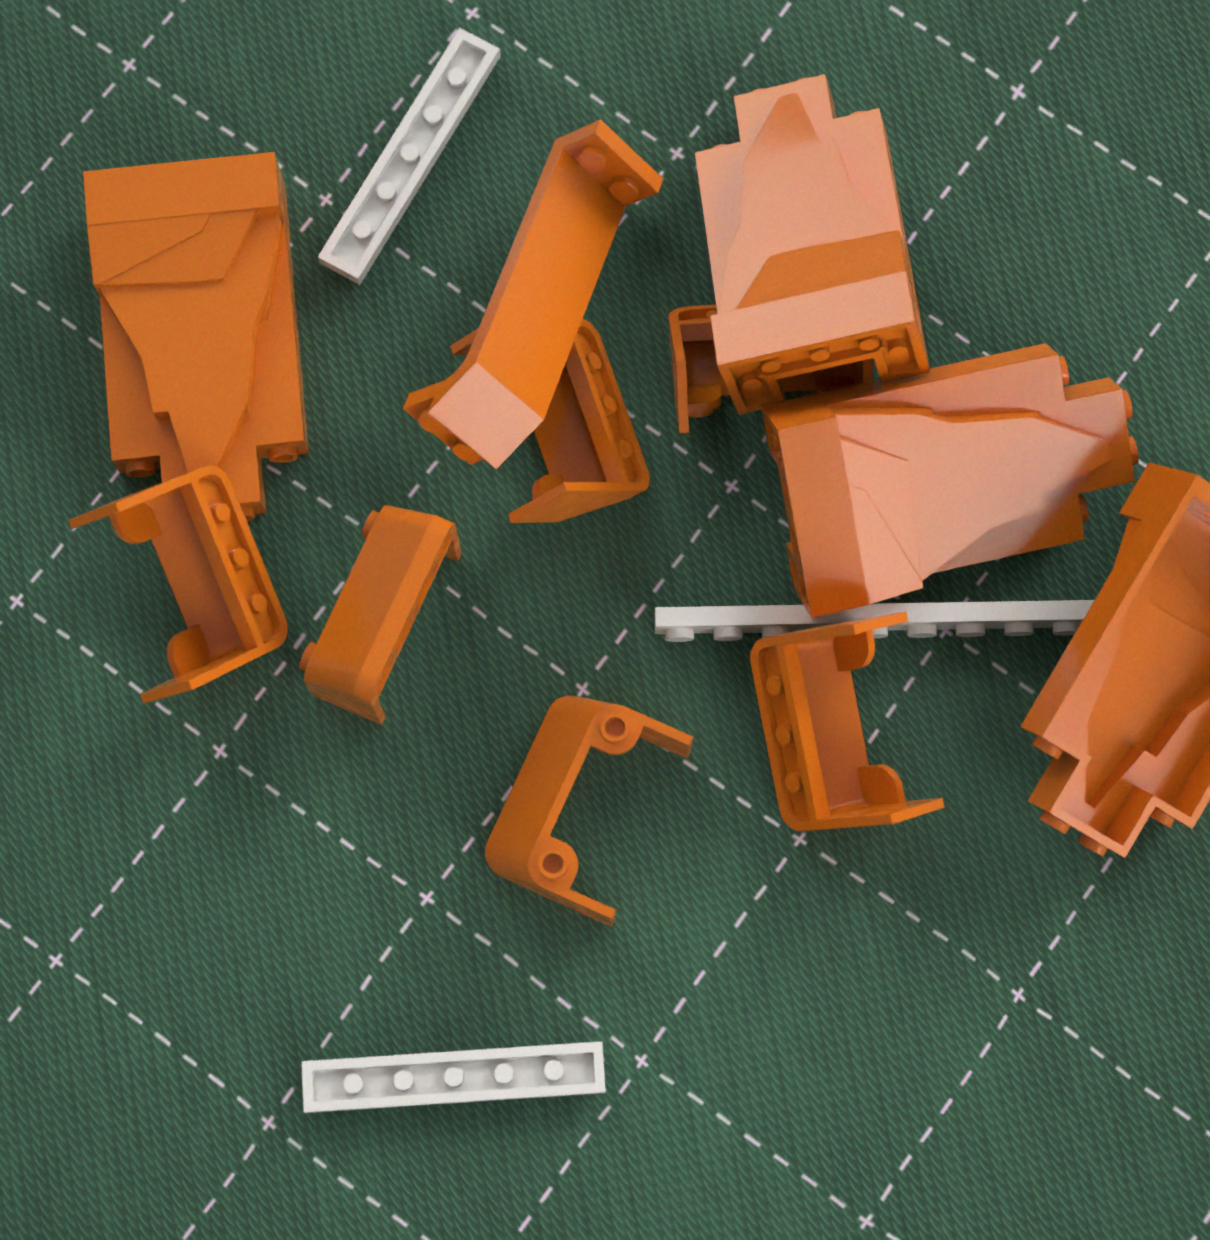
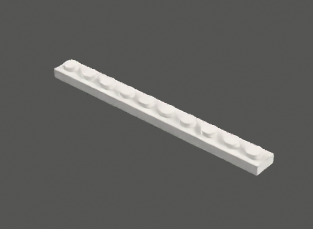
M1094 600L869 604L812 618L804 605L655 607L654 624L655 634H665V640L670 642L694 640V634L713 633V639L717 641H736L743 639L742 633L762 632V638L854 619L907 611V622L872 630L874 639L888 637V630H907V636L912 638L934 637L937 635V630L956 629V636L959 637L985 635V629L1004 628V635L1006 636L1034 634V628H1053L1054 635H1074Z

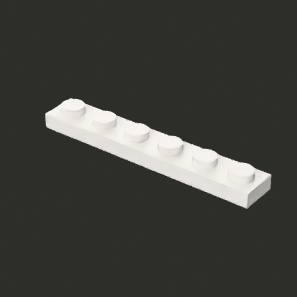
M461 28L458 29L318 256L320 264L359 285L362 283L499 60V48Z
M602 1041L302 1061L304 1113L606 1093Z

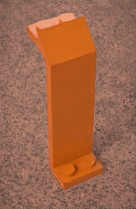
M601 119L555 139L466 359L447 379L409 393L403 410L416 419L424 430L433 433L450 447L458 458L467 461L470 465L485 460L497 469L544 420L625 207L659 193L663 178Z

